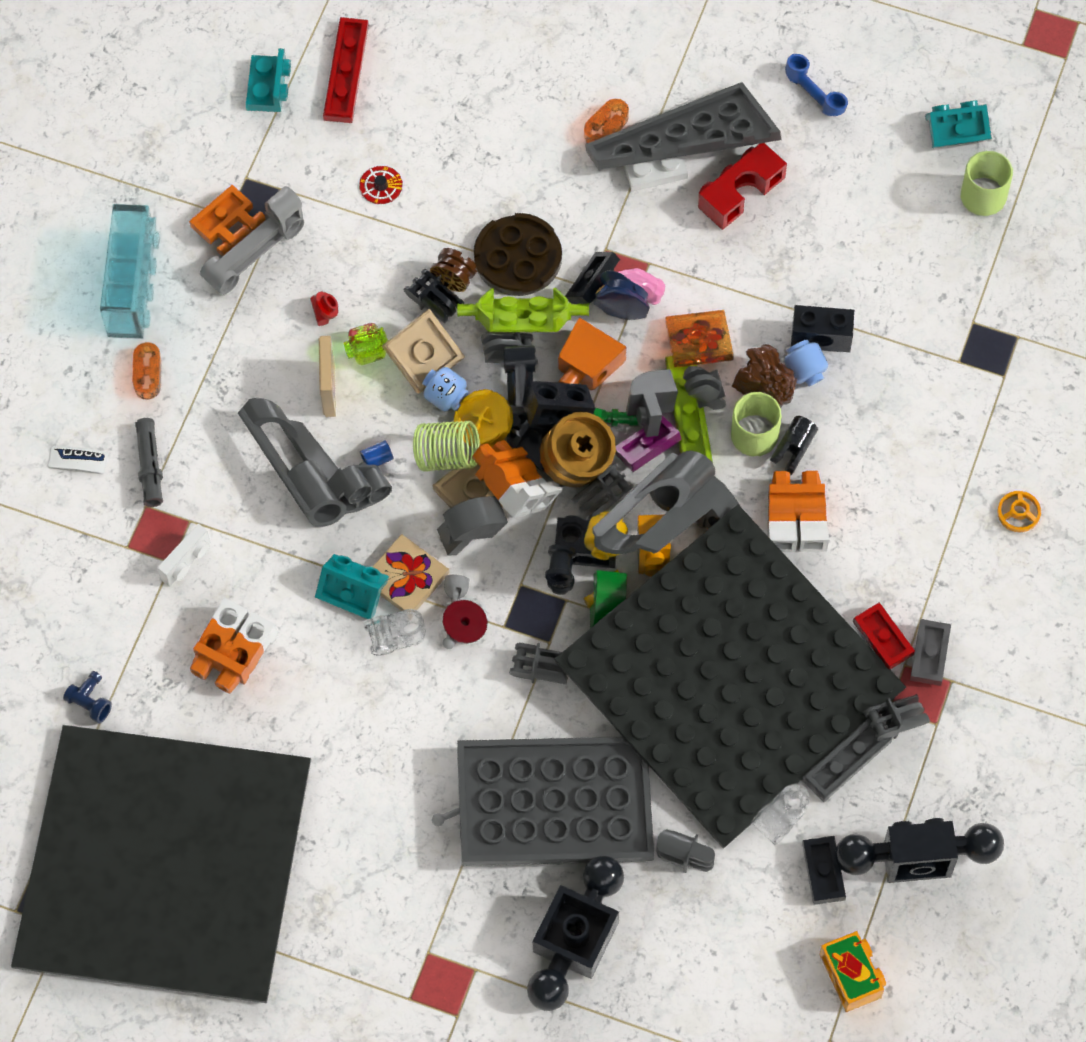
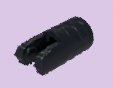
M795 416L770 461L777 464L783 458L786 450L793 455L785 468V471L790 472V475H792L818 431L816 424L803 416Z

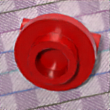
M321 291L310 298L318 326L328 324L330 319L338 315V302L333 295Z

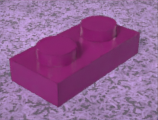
M662 415L658 436L646 437L642 428L616 445L615 455L634 472L682 440L681 435Z

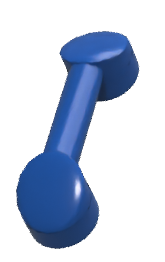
M801 54L790 55L785 66V73L788 79L795 84H800L822 106L821 111L823 114L828 116L843 114L848 106L847 97L840 92H830L826 95L806 75L810 66L809 60Z

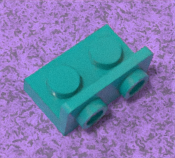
M279 48L278 56L251 55L246 97L247 111L281 112L282 101H287L288 84H284L285 76L290 77L291 60L286 59L285 49Z
M978 100L960 103L961 108L950 109L949 104L932 107V112L925 114V119L929 120L932 148L992 139L987 104L978 105Z
M334 554L322 566L315 598L371 620L375 616L381 591L388 583L389 576L380 573L376 568L366 567L353 562L349 557Z

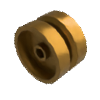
M588 412L572 413L563 417L543 437L540 446L541 464L546 474L556 483L566 487H582L594 481L612 464L616 453L615 437L610 427L600 417Z

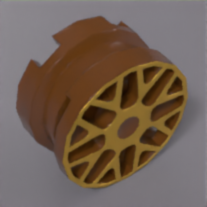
M443 248L438 255V262L433 263L430 272L436 277L440 276L441 283L448 289L464 292L470 284L469 279L475 276L477 266L469 257L466 260L461 257L462 252L452 248Z

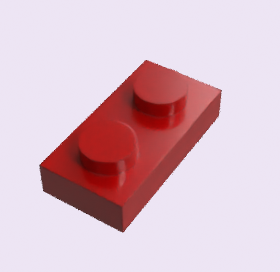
M880 602L854 617V625L888 669L891 670L914 656V648Z

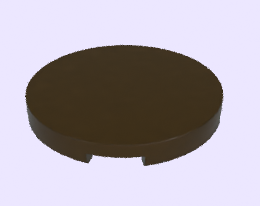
M515 213V215L503 217L496 221L492 220L481 230L474 245V262L479 276L489 287L506 295L524 296L544 289L555 279L562 264V247L558 236L554 232V228L546 221L531 214Z

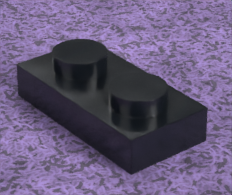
M595 252L565 295L571 304L589 303L590 305L596 298L595 293L603 286L600 281L601 274L604 271H614V268L620 261L619 257L614 252Z
M835 836L803 840L802 846L813 905L845 901L846 893L842 872L835 860Z

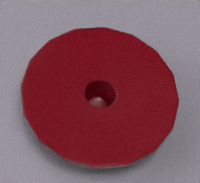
M458 600L447 606L443 613L442 623L450 638L457 642L468 644L476 642L483 637L487 630L488 620L484 610L478 604L469 600Z

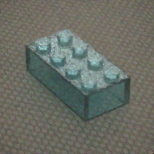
M113 204L100 312L108 337L143 339L144 329L150 327V310H147V303L153 300L154 289L153 284H150L151 275L156 274L157 261L153 257L154 249H159L160 235L156 231V218L151 217L148 205Z

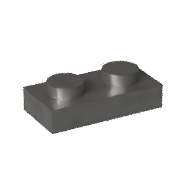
M920 619L910 681L941 686L951 624Z

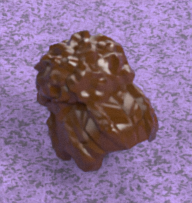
M763 344L759 348L748 349L746 355L750 360L747 363V367L739 369L732 387L743 395L751 392L768 394L778 402L780 408L791 403L797 378H795L792 369L780 363L777 349L769 344Z

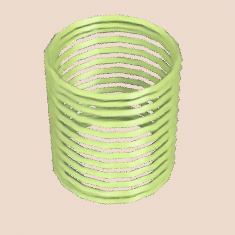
M983 151L975 154L968 161L960 198L963 205L970 212L980 216H989L1003 209L1007 201L1013 176L1011 163L1004 155L995 151ZM988 178L997 182L1001 187L984 189L976 185L972 180Z
M751 392L742 396L736 402L732 416L731 440L741 453L749 456H762L769 453L776 446L779 439L782 417L781 408L773 397L762 392ZM758 415L769 420L774 427L765 433L754 434L743 429L739 425V421L748 416Z
M472 421L421 423L416 427L413 437V453L416 464L421 471L458 470L459 468L473 469L477 465L472 455L480 447V440L477 428ZM465 427H466L467 430H468V433H469V436H470V442H471V458H470L469 464H468V459H469V441H468V435H467V433H466ZM425 429H426V433H425V438H424V454H425V459H426V462H427V466L425 465L424 458H423V452H422V439H423V434H424ZM464 435H465V440H466V457H465V447H464V439H463ZM427 437H429V459L427 455ZM441 437L443 442V459L441 451ZM450 437H451V440H452V452H453L452 457H451ZM455 437L457 442V458L455 453ZM436 438H437V440H438V453H439V457H438V458H437ZM446 438H447L448 458H447V456H446Z

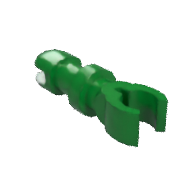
M595 408L593 414L600 417L606 424H611V427H618V424L641 426L637 422L636 415L627 416L626 412H618V409H612L611 412H607L606 410Z

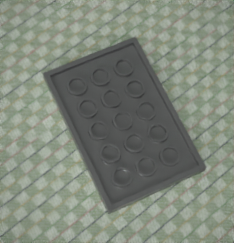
M623 737L457 740L462 866L588 863L598 856H609L618 862L654 860L649 765Z

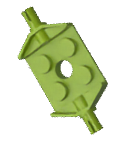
M491 288L479 299L478 303L457 304V316H475V320H479L488 332H558L568 320H571V316H589V303L571 304L557 288H553V298L541 296L514 298L507 296L501 299H494V288Z

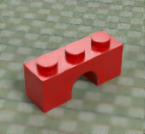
M760 143L755 148L753 146L748 148L738 162L734 165H727L715 181H709L702 186L699 191L698 208L721 230L725 229L744 213L745 198L737 189L742 186H753L766 195L786 178L787 163L765 143Z

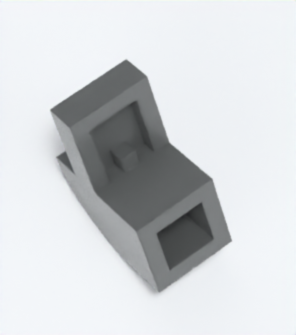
M656 370L642 373L631 384L626 414L627 416L636 415L637 422L643 426L646 437L658 436L662 413L674 411L678 390L671 370Z
M495 496L478 497L461 502L447 510L443 514L445 522L437 531L447 556L458 555L473 539L493 538L508 521L499 500Z

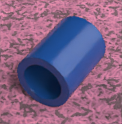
M386 440L360 451L362 460L366 465L380 466L394 460Z

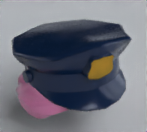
M638 268L619 272L604 271L600 276L603 286L595 293L596 298L593 304L602 309L607 315L625 320L643 319L647 317L650 309L648 303L656 305L660 302L665 292V284L661 279Z

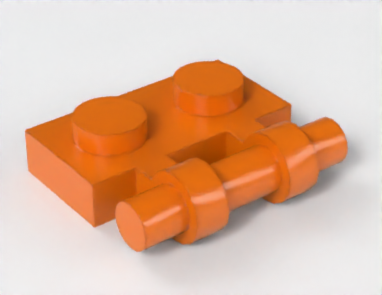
M231 185L193 217L189 223L190 227L210 245L220 238L223 243L216 250L223 257L265 221L266 216L259 211L251 217L248 212L253 209L252 202L235 186ZM239 221L243 226L232 234L228 229Z

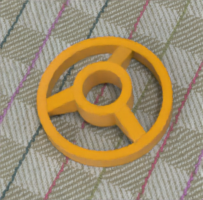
M1013 491L1001 499L997 513L1000 522L1007 529L1014 532H1026L1033 529L1039 522L1041 507L1033 495L1024 491ZM1017 496V500L1012 503L1010 511L1002 516V504L1007 499ZM1023 497L1033 502L1037 509V518L1029 511V504L1023 500ZM1021 506L1025 509V512L1017 513L1014 508ZM1012 517L1017 520L1026 518L1033 523L1026 527H1016L1009 524L1006 520Z

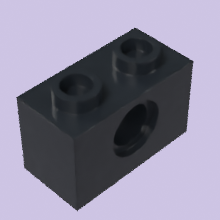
M794 305L791 347L808 339L809 343H817L821 350L850 353L855 310Z

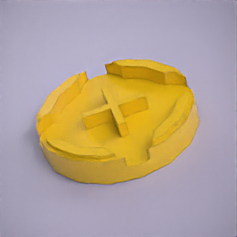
M488 389L474 391L467 395L460 402L461 406L458 412L455 411L454 422L469 420L474 423L479 434L480 446L488 443L492 448L498 441L505 439L513 424V410L509 402L499 393ZM465 427L466 433L468 435L469 446L471 447L470 436L467 428Z

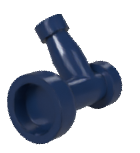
M92 671L88 676L89 678L80 687L74 684L70 685L64 693L63 700L69 704L74 702L90 711V718L100 724L109 715L112 702L105 698L94 700L89 697L96 684L102 680V676L98 672Z

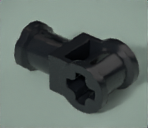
M564 544L551 545L548 549V554L551 556L549 570L545 572V578L547 579V586L553 593L563 595L572 590L575 584L572 566L576 550Z

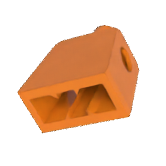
M579 318L558 357V369L564 373L558 383L587 385L589 390H595L624 364L627 347Z

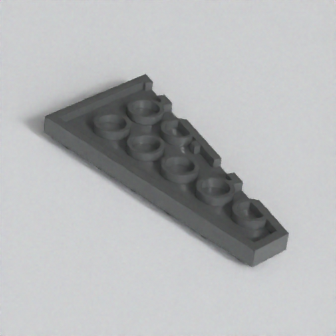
M740 82L587 143L585 147L590 159L597 169L601 170L782 139L781 131L744 83Z

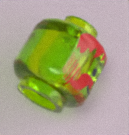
M368 323L350 329L348 341L343 343L348 359L355 358L359 365H366L385 358L386 351L382 345L388 339L383 327L378 328L375 323Z

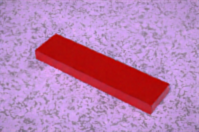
M340 17L323 113L324 121L353 123L369 28L368 20Z

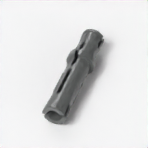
M141 418L135 422L141 470L138 473V478L143 487L144 505L147 507H157L163 503L161 491L163 473L159 469L155 422L151 418Z

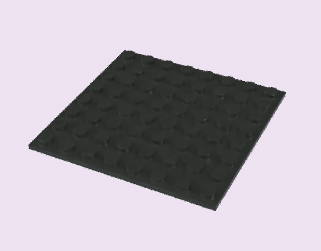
M739 504L554 659L723 849L868 719L864 715L865 710L885 703L888 698L892 701L906 688L901 680L887 668L878 655Z
M63 725L11 967L35 972L267 1003L311 758Z

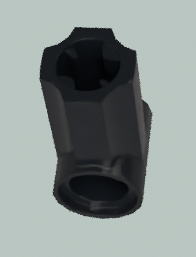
M504 347V370L507 373L508 402L510 406L523 407L522 402L530 381H533V372H535V347Z

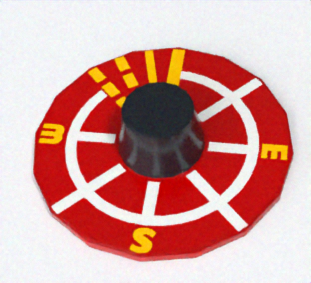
M376 166L370 168L362 175L359 189L367 201L374 204H386L399 197L403 181L395 169L388 166Z

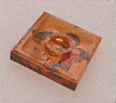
M724 310L665 317L674 367L734 360Z

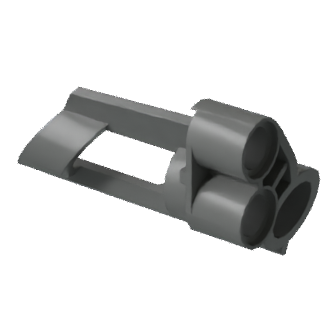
M252 398L238 412V415L312 525L318 527L332 525L338 522L345 514L358 512L385 499L392 492V486L377 465H366L363 462L359 465L348 466L343 470L341 468L338 469L302 422L288 420L282 409L274 402L264 398ZM269 422L278 423L304 462L299 463L289 471L260 427L263 424Z
M685 451L679 455L671 453L592 528L595 536L594 545L599 550L611 554H627L639 548L657 553L693 523L698 522L699 527L709 529L739 503L725 484L714 476L715 467L712 461L705 455L695 451ZM649 493L655 504L662 510L667 511L644 534L628 535L620 532L616 527V524Z

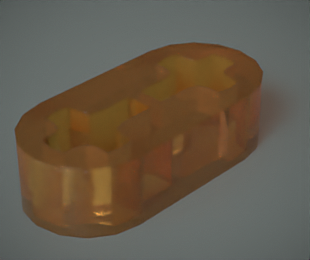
M616 98L607 101L585 123V141L590 143L620 131L629 119L628 104ZM619 110L621 111V116L616 114L611 118V111L615 113ZM602 128V135L599 133L592 135V129L598 131Z
M145 342L139 344L134 349L132 382L138 397L146 400L153 399L161 390L162 359L159 348L153 343ZM146 353H151L152 356L149 359V366H145L143 360ZM149 375L151 381L149 389H143L142 385L145 383V376Z

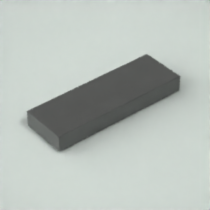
M870 718L802 777V781L823 802L829 799L892 742V737L877 741L875 737L877 732L875 729H871Z

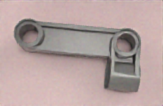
M283 187L265 203L266 217L261 225L222 258L214 256L201 268L200 275L221 295L229 293L237 285L239 275L282 238L292 239L303 228L305 221L302 213V202L289 187Z

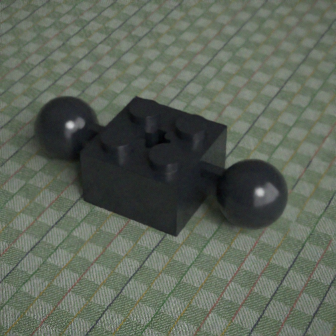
M942 818L928 819L921 824L899 821L895 822L892 826H888L884 843H872L871 840L860 834L845 836L836 846L835 860L839 868L850 875H862L868 872L874 863L885 862L888 883L951 878L958 855H967L969 859L979 864L992 863L1001 856L1004 850V838L997 827L988 823L975 824L967 830L964 836H955L953 821H944Z
M598 856L589 861L585 866L583 881L587 889L584 895L565 886H559L532 941L533 953L551 960L548 969L536 972L530 978L527 986L530 1002L540 1010L553 1011L560 1008L566 1002L569 986L565 976L569 969L592 979L619 924V911L602 904L604 897L617 893L624 882L622 866L612 857ZM577 928L581 929V935H571V932H575Z

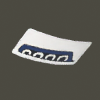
M53 446L48 467L104 474L108 452L80 447Z

